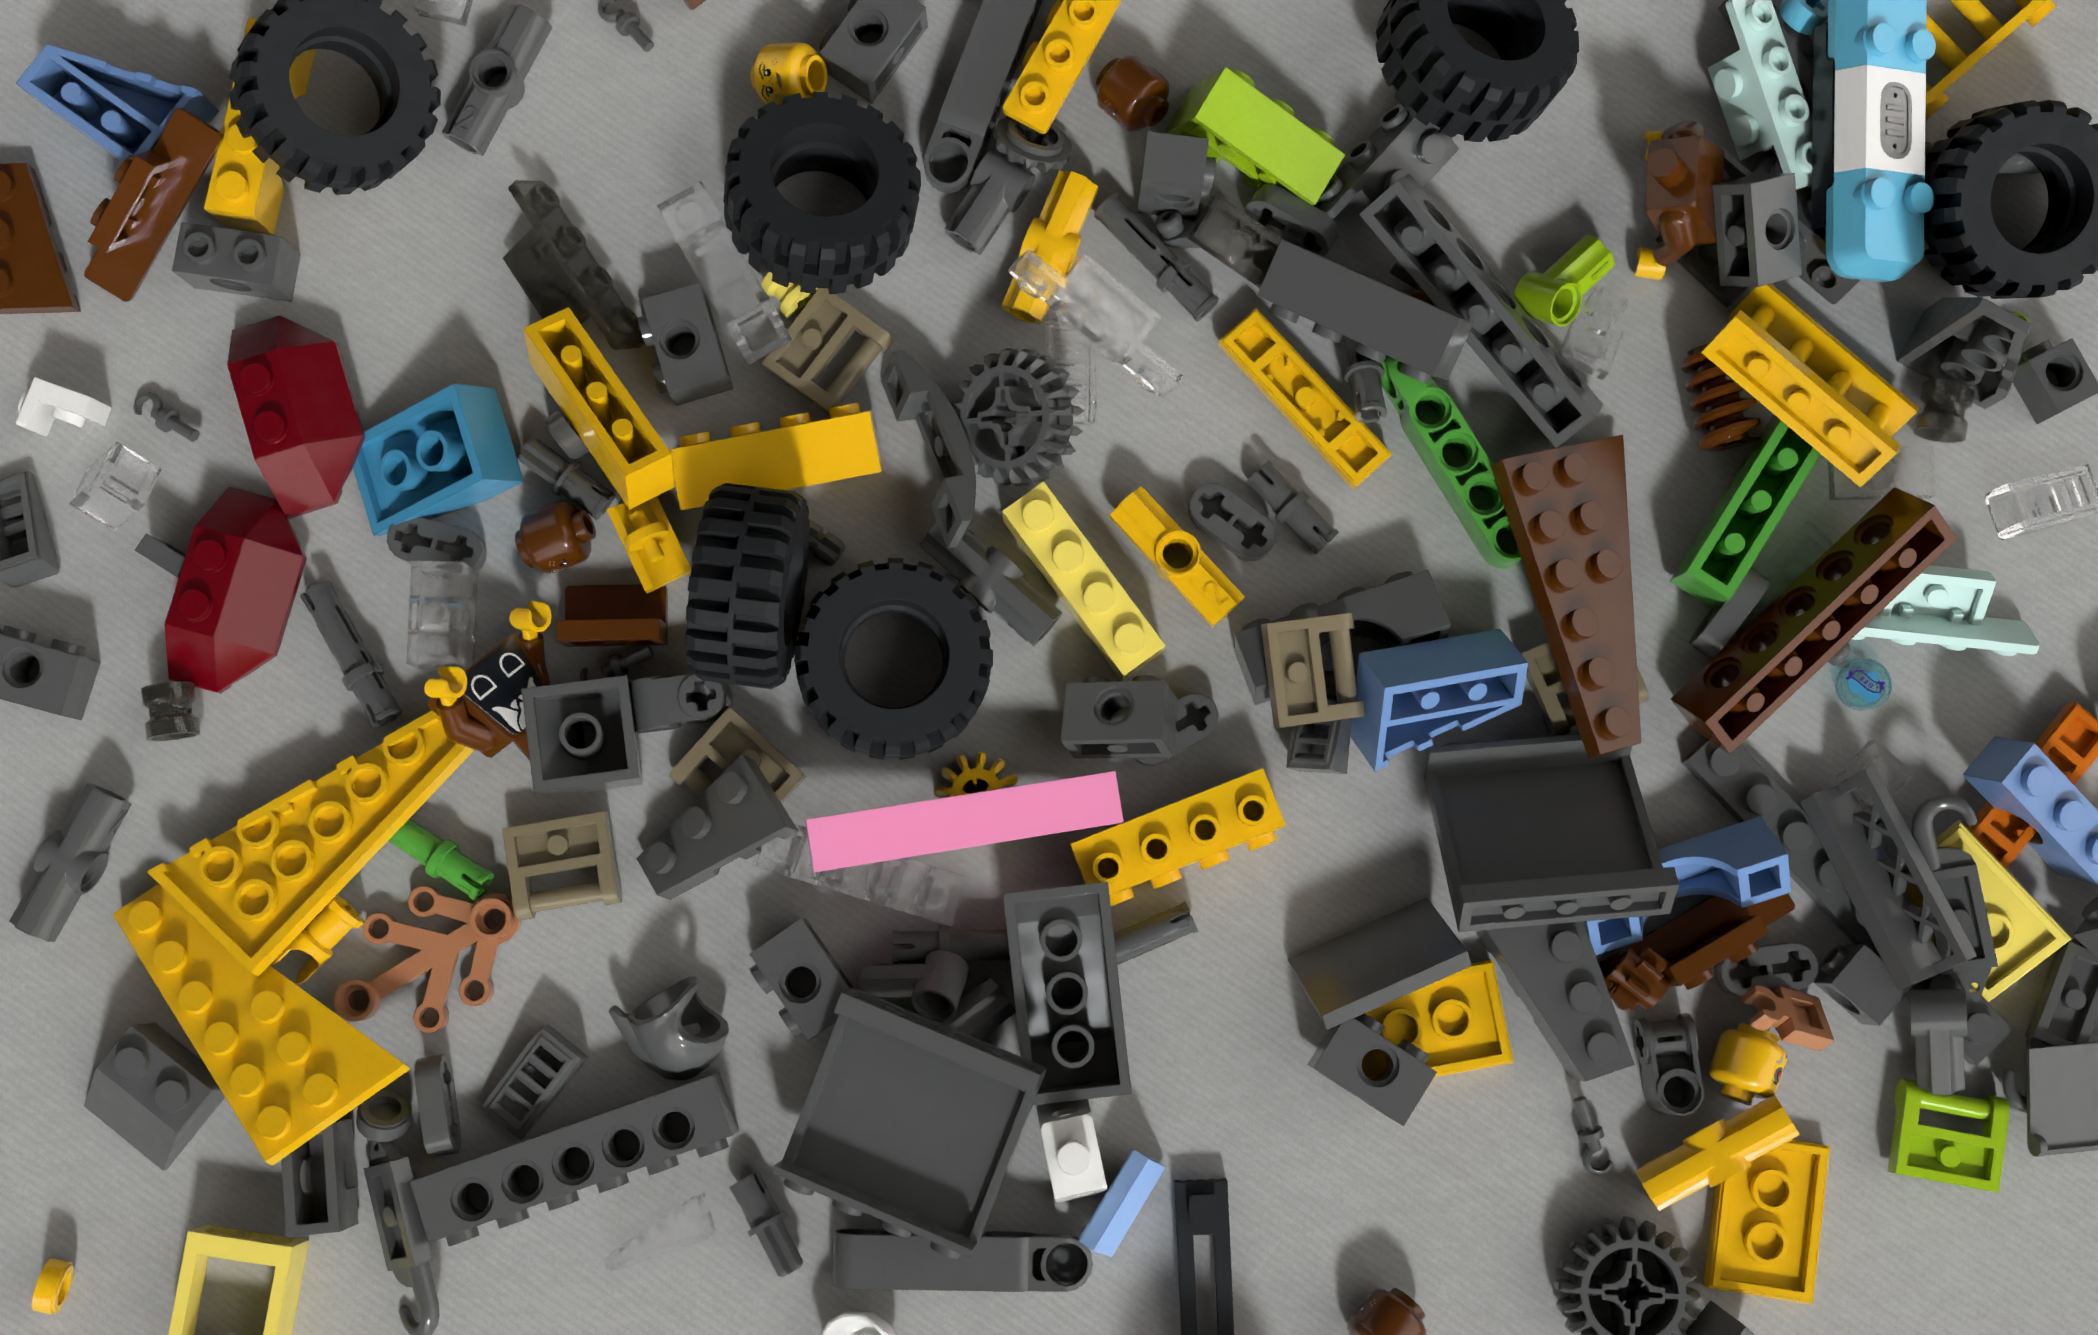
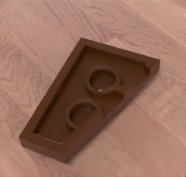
M27 163L0 164V314L81 312L76 296L71 293L65 274L68 270L63 255L56 247L50 228L52 221L35 169Z

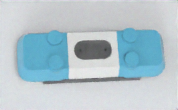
M1828 0V23L1814 27L1811 229L1826 230L1827 262L1831 270L1843 278L1877 282L1899 280L1923 258L1924 213L1930 211L1934 204L1933 191L1925 183L1926 60L1934 55L1936 49L1933 35L1926 30L1927 0Z

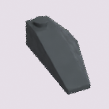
M1943 297L1923 311L1897 362L1975 405L1986 409L2006 398L2009 393L2031 323L1983 297Z

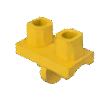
M658 496L630 510L625 502L606 509L646 593L652 592L691 573L692 567Z

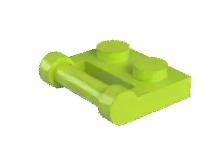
M1900 1079L1894 1092L1896 1114L1888 1172L1999 1193L2010 1113L2008 1100L2004 1097L1987 1095L1984 1099L1954 1093L1952 1095H1932L1929 1091L1918 1087L1917 1081ZM1920 1109L1979 1119L1983 1123L1982 1136L1918 1124Z

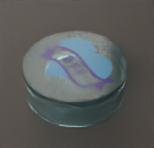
M1859 659L1846 664L1839 671L1835 681L1836 693L1841 702L1847 707L1857 711H1866L1877 708L1887 701L1892 691V679L1888 670L1881 663L1872 659Z

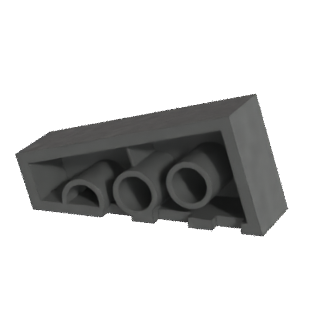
M1584 922L1477 931V936L1508 978L1507 981L1517 997L1521 998L1534 1018V1023L1570 1078L1586 1082L1635 1065Z

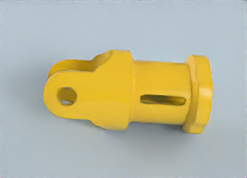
M337 894L270 965L277 964L290 950H301L311 955L312 958L296 975L295 983L301 985L333 956L332 948L352 928H360L365 920L348 901Z

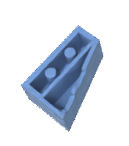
M46 44L16 82L20 88L43 107L121 162L129 155L135 157V155L153 150L176 109L185 108L208 124L219 112L196 88L182 85V87L157 80L153 75L139 71L137 73L111 66L106 61Z
M1501 629L1359 653L1356 687L1358 701H1364L1365 716L1352 718L1350 737L1374 772L1389 766L1387 758L1413 746L1418 751L1424 750L1433 745L1432 737L1456 726L1465 731L1522 705L1528 661Z

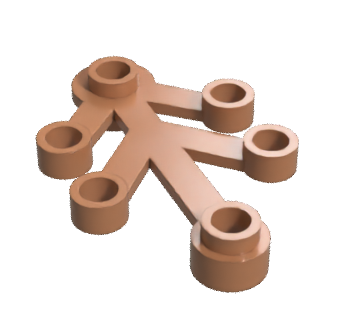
M420 886L415 888L408 897V907L414 915L432 917L439 914L466 923L449 934L399 923L395 917L388 913H374L370 915L363 924V934L369 942L374 944L392 942L420 949L421 951L371 981L354 979L344 982L339 986L334 995L336 1012L348 1021L367 1020L377 1013L381 1005V999L431 970L423 1003L415 1010L413 1019L415 1026L421 1032H439L446 1027L449 1021V1012L445 1003L459 952L476 942L470 975L460 983L459 996L465 1004L470 1006L486 1004L494 994V986L490 976L498 946L512 939L518 932L521 920L516 918L512 898L500 893H490L481 896L476 902L472 903L443 896L434 887ZM428 892L432 895L434 902L432 908L424 912L418 906V899L422 893ZM494 909L500 910L504 916L503 924L497 929L492 928L488 923V915ZM379 919L385 920L389 927L388 933L383 938H378L373 931V926ZM475 980L480 981L484 986V994L479 1000L471 998L468 992L470 984ZM359 990L365 991L369 997L368 1005L362 1010L358 1009L353 1001L354 995ZM430 1007L436 1009L439 1013V1021L434 1027H430L424 1022V1013Z

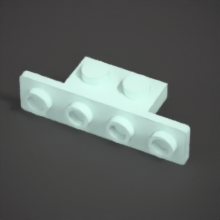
M1728 0L1725 3V7L1740 50L1708 67V71L1740 161L1774 147L1783 173H1795L1796 190L1811 186L1813 170V119L1772 1Z
M1929 565L1852 638L1853 640H1861L1865 637L1883 638L1902 645H1914L1916 642L1939 644L1947 649L1962 651L1966 648L1986 649L2003 656H2014L2017 653L2035 655L2040 646V643L2026 622L1984 617L1997 582L1991 572Z

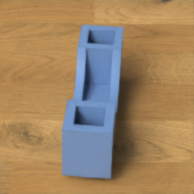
M1761 816L1658 849L1663 868H1675L1679 882L1675 898L1688 895H1711L1726 899L1744 908L1791 893L1788 853ZM1648 916L1583 921L1595 955L1642 941L1643 927Z

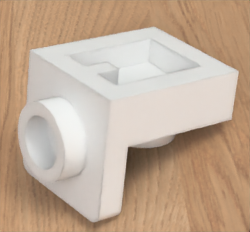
M34 377L30 388L22 394L19 400V416L16 424L46 437L55 418L80 428L83 427L85 420L105 426L112 408L92 397Z

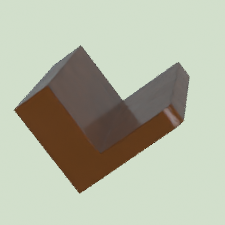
M642 584L568 586L565 589V620H556V641L566 647L668 645V589L664 585L652 592L646 593Z

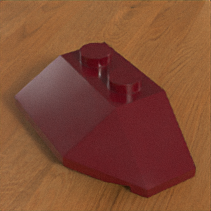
M281 315L232 330L227 361L228 370L254 460L287 518L291 519L337 504L343 492L341 489L352 471L365 440L364 430L338 343Z
M228 487L195 525L164 624L169 680L221 694L229 689L233 683L248 676L278 655L307 557L294 529L276 499Z

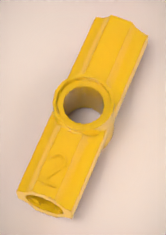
M1059 170L1039 218L1035 217L1027 230L1018 259L1020 263L1002 302V310L1008 312L1016 319L1029 324L1041 325L1053 301L1061 277L1065 278L1070 271L1081 242L1080 232L1098 192V185L1091 182L1086 176L1073 171Z
M1142 486L1129 494L1109 515V518L1154 565L1158 576L1166 582H1170L1212 628L1244 600L1245 596L1201 550L1197 539L1190 533L1183 531ZM1170 546L1183 547L1189 553L1191 561L1184 568H1172L1163 558L1164 550Z
M1774 1094L1727 1121L1722 1118L1683 1139V1145L1645 1163L1635 1172L1657 1209L1661 1211L1707 1185L1712 1188L1752 1166L1751 1161L1767 1152L1770 1153L1800 1134Z

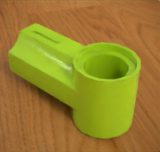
M1585 235L1546 272L1530 271L1526 273L1516 286L1514 298L1530 317L1559 327L1567 326L1577 317L1582 304V296L1615 266L1612 251L1607 249L1599 238Z

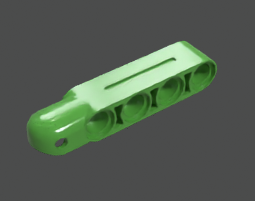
M1387 355L1384 363H1380L1384 368V375L1381 378L1382 388L1401 417L1404 433L1483 559L1495 568L1506 569L1516 565L1522 560L1519 549L1515 554H1508L1502 551L1496 542V535L1499 531L1509 532L1513 536L1514 534L1491 468L1493 464L1451 397L1444 390L1437 387L1432 377L1428 384L1400 372L1403 362ZM1429 405L1433 407L1438 415V423L1431 425L1421 422L1415 412L1416 406ZM1445 447L1459 449L1465 458V465L1463 467L1448 465L1442 456V449ZM1472 489L1485 491L1491 499L1490 510L1486 511L1475 508L1469 499V491Z

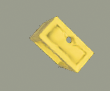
M204 1225L188 1231L168 1335L195 1334L209 1257L275 1266L263 1335H292L309 1240L214 1225Z

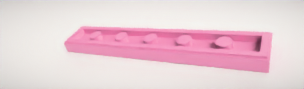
M1115 771L805 820L813 873L1124 822Z

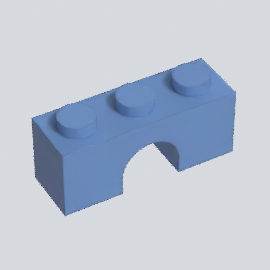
M1994 736L1962 775L1994 808L2008 811L2020 817L2037 831L2028 844L2058 875L2098 885V810L2035 743Z

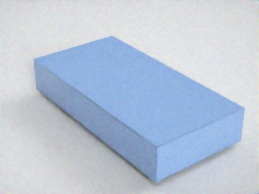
M1137 1150L1131 1151L1080 1235L1079 1242L1094 1252L1112 1257L1166 1166Z

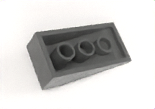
M1108 882L1003 893L1020 1054L1025 1059L1047 1067L1033 1105L1132 1094Z

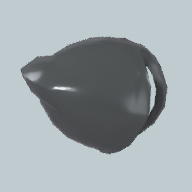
M695 976L687 977L643 1002L631 1013H625L616 1005L609 1009L610 1016L633 1053L649 1069L665 1079L688 1080L699 1075L715 1060L719 1051L724 1046L729 1033L727 1021L704 1005L698 997L696 991L699 986V980ZM698 1023L701 1030L693 1036L687 1033L683 1026Z

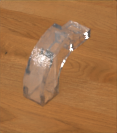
M701 181L656 205L748 365L793 341L772 301L755 277L743 254L739 253L733 244L730 231L726 228L724 220Z

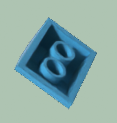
M453 383L365 431V440L353 466L373 536L387 534L392 524L396 525L418 517L430 520L487 501L524 482L496 389Z

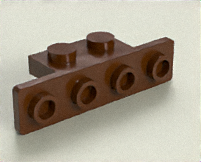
M178 108L172 114L153 150L135 155V157L129 155L122 162L114 177V181L119 183L118 188L111 200L105 198L98 205L90 220L95 229L87 242L98 249L84 272V276L88 280L124 302L134 298L224 139V134L185 108Z
M1788 893L1744 908L1726 899L1711 896L1643 936L1642 941L1626 947H1630L1636 953L1642 947L1646 949L1648 947L1652 948L1669 962L1662 973L1672 980L1670 986H1682L1684 984L1686 989L1689 990L1711 979L1715 975L1711 968L1728 958L1731 963H1736L1755 953L1759 949L1756 941L1769 934L1766 926L1793 911L1795 904ZM1623 949L1599 962L1603 977L1609 965ZM1604 977L1606 986L1609 991L1614 984H1612ZM1614 1001L1618 1009L1625 1010L1622 1006H1620L1617 1002Z

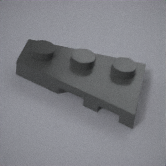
M741 754L636 859L656 895L671 900L719 874L722 866L739 857L747 860L760 853V846L777 837L785 840L799 831L755 760Z

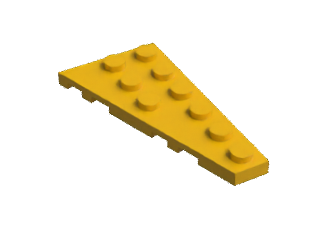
M431 710L385 736L383 743L357 758L353 755L336 764L337 769L316 781L309 779L238 819L237 825L212 840L205 838L189 847V853L169 864L163 862L146 872L251 974L260 976L474 750L450 741L446 737L440 717Z
M159 884L113 913L114 918L260 1155L271 1166L410 1070L407 1065L270 965L260 976L251 974Z

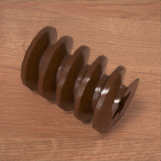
M1707 344L1687 352L1690 356L1682 361L1681 369L1684 373L1695 375L1685 382V388L1688 392L1699 394L1691 399L1689 406L1691 411L1704 413L1693 421V425L1697 431L1709 432L1697 441L1699 449L1704 451H1720L1760 440L1759 437L1748 436L1747 432L1761 424L1760 418L1744 417L1743 413L1757 404L1756 399L1740 397L1739 392L1744 389L1701 353Z

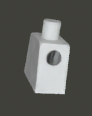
M1088 1099L1036 1105L1055 1201L1061 1203L1106 1193L1108 1191Z

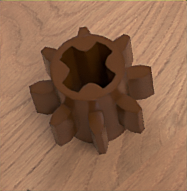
M1626 947L1616 956L1604 974V977L1614 984L1609 990L1610 997L1625 1010L1630 1009L1633 1011L1638 1004L1645 1010H1650L1661 1000L1671 985L1672 980L1662 973L1669 962L1650 947L1647 949L1642 947L1638 953L1630 947Z

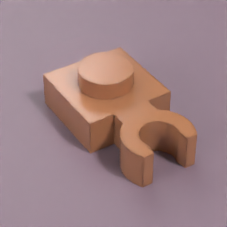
M1757 985L1741 997L1743 1003L1752 1005L1759 1010L1756 1015L1749 1019L1750 1025L1755 1029L1766 1031L1770 1027H1775L1781 1041L1817 1051H1822L1835 1041L1820 999L1817 996L1781 986L1772 992L1764 986Z

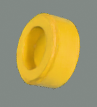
M50 1258L46 1262L34 1289L32 1298L33 1311L50 1315L60 1311L67 1299L73 1281L74 1266L72 1262L56 1258Z

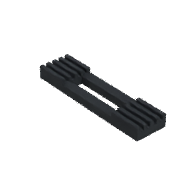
M1226 1178L1219 1180H1174L1181 1335H1198L1193 1235H1213L1218 1335H1234L1228 1181Z

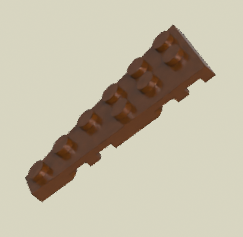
M1623 435L1502 459L1493 464L1491 468L1588 759L1640 744L1641 726Z

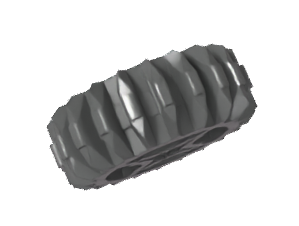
M1006 348L1001 350L1000 354L990 353L984 356V365L975 364L969 367L972 380H963V382L957 383L965 395L963 399H956L951 404L960 409L959 420L965 430L974 465H978V475L984 478H993L994 482L1000 485H1010L1012 483L1015 486H1028L1032 481L1042 482L1049 479V471H1059L1061 468H1064L1061 455H1071L1076 452L1069 442L1070 436H1078L1083 431L1078 426L1073 425V416H1079L1084 410L1079 406H1072L1071 400L1080 390L1076 389L1075 386H1065L1070 373L1066 372L1065 369L1055 368L1056 360L1050 356H1040L1036 350L1032 349L1019 351L1014 348ZM1033 388L1039 397L1041 405L1035 400ZM1016 413H1029L1027 417L1017 418V422L1005 421L1006 418L1016 417ZM994 431L998 435L999 443L995 437Z
M1624 1216L1620 1222L1619 1230L1613 1220L1609 1218L1602 1219V1236L1590 1226L1583 1228V1235L1588 1242L1585 1246L1574 1240L1568 1242V1248L1577 1256L1573 1263L1567 1259H1559L1558 1267L1569 1273V1279L1560 1278L1555 1280L1554 1287L1561 1292L1569 1293V1296L1560 1299L1556 1306L1562 1313H1573L1565 1322V1327L1571 1333L1582 1331L1580 1335H1687L1685 1330L1678 1326L1681 1318L1694 1321L1697 1317L1695 1312L1685 1307L1686 1301H1696L1701 1296L1698 1290L1685 1284L1693 1281L1698 1274L1696 1269L1692 1267H1680L1687 1260L1689 1253L1682 1247L1671 1249L1675 1239L1671 1233L1663 1231L1656 1236L1657 1231L1654 1223L1645 1220L1637 1228L1634 1218ZM1638 1248L1647 1250L1657 1261L1663 1275L1664 1284L1645 1279L1642 1262L1637 1260ZM1619 1250L1618 1254H1613L1612 1266L1608 1272L1600 1276H1592L1596 1266L1603 1258ZM1629 1281L1645 1289H1635L1634 1292H1627L1625 1299L1610 1291L1618 1290L1619 1287H1627ZM1589 1296H1597L1602 1300L1610 1302L1611 1316L1616 1319V1331L1604 1328L1597 1321L1589 1303ZM1652 1304H1661L1656 1314L1641 1326V1317L1644 1310Z

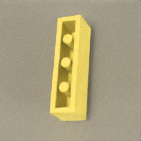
M1044 481L1002 511L1003 523L1120 681H1125L1163 653L1166 645Z

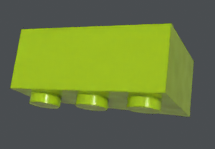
M1224 67L1191 87L1164 133L1209 139L1207 157H1215L1216 165L1221 158L1246 174L1243 178V182L1255 189L1264 184H1273L1311 205H1316L1345 156L1343 152L1333 146L1334 141L1327 133L1318 128L1307 127L1294 117L1295 113L1289 105L1281 100L1266 97L1254 88V81L1239 70Z

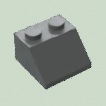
M627 675L521 689L534 793L585 792L643 784L630 682Z
M147 1023L130 1025L95 1069L84 1107L164 1171L170 1167L224 1100L225 1096L201 1059L159 1025Z

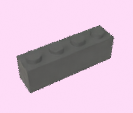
M1281 239L1257 294L1258 297L1272 302L1269 310L1270 313L1293 323H1297L1299 316L1315 322L1312 332L1337 343H1340L1343 335L1359 342L1355 350L1357 353L1380 363H1384L1388 355L1403 362L1400 369L1401 373L1428 384L1431 376L1448 380L1474 325L1470 321Z

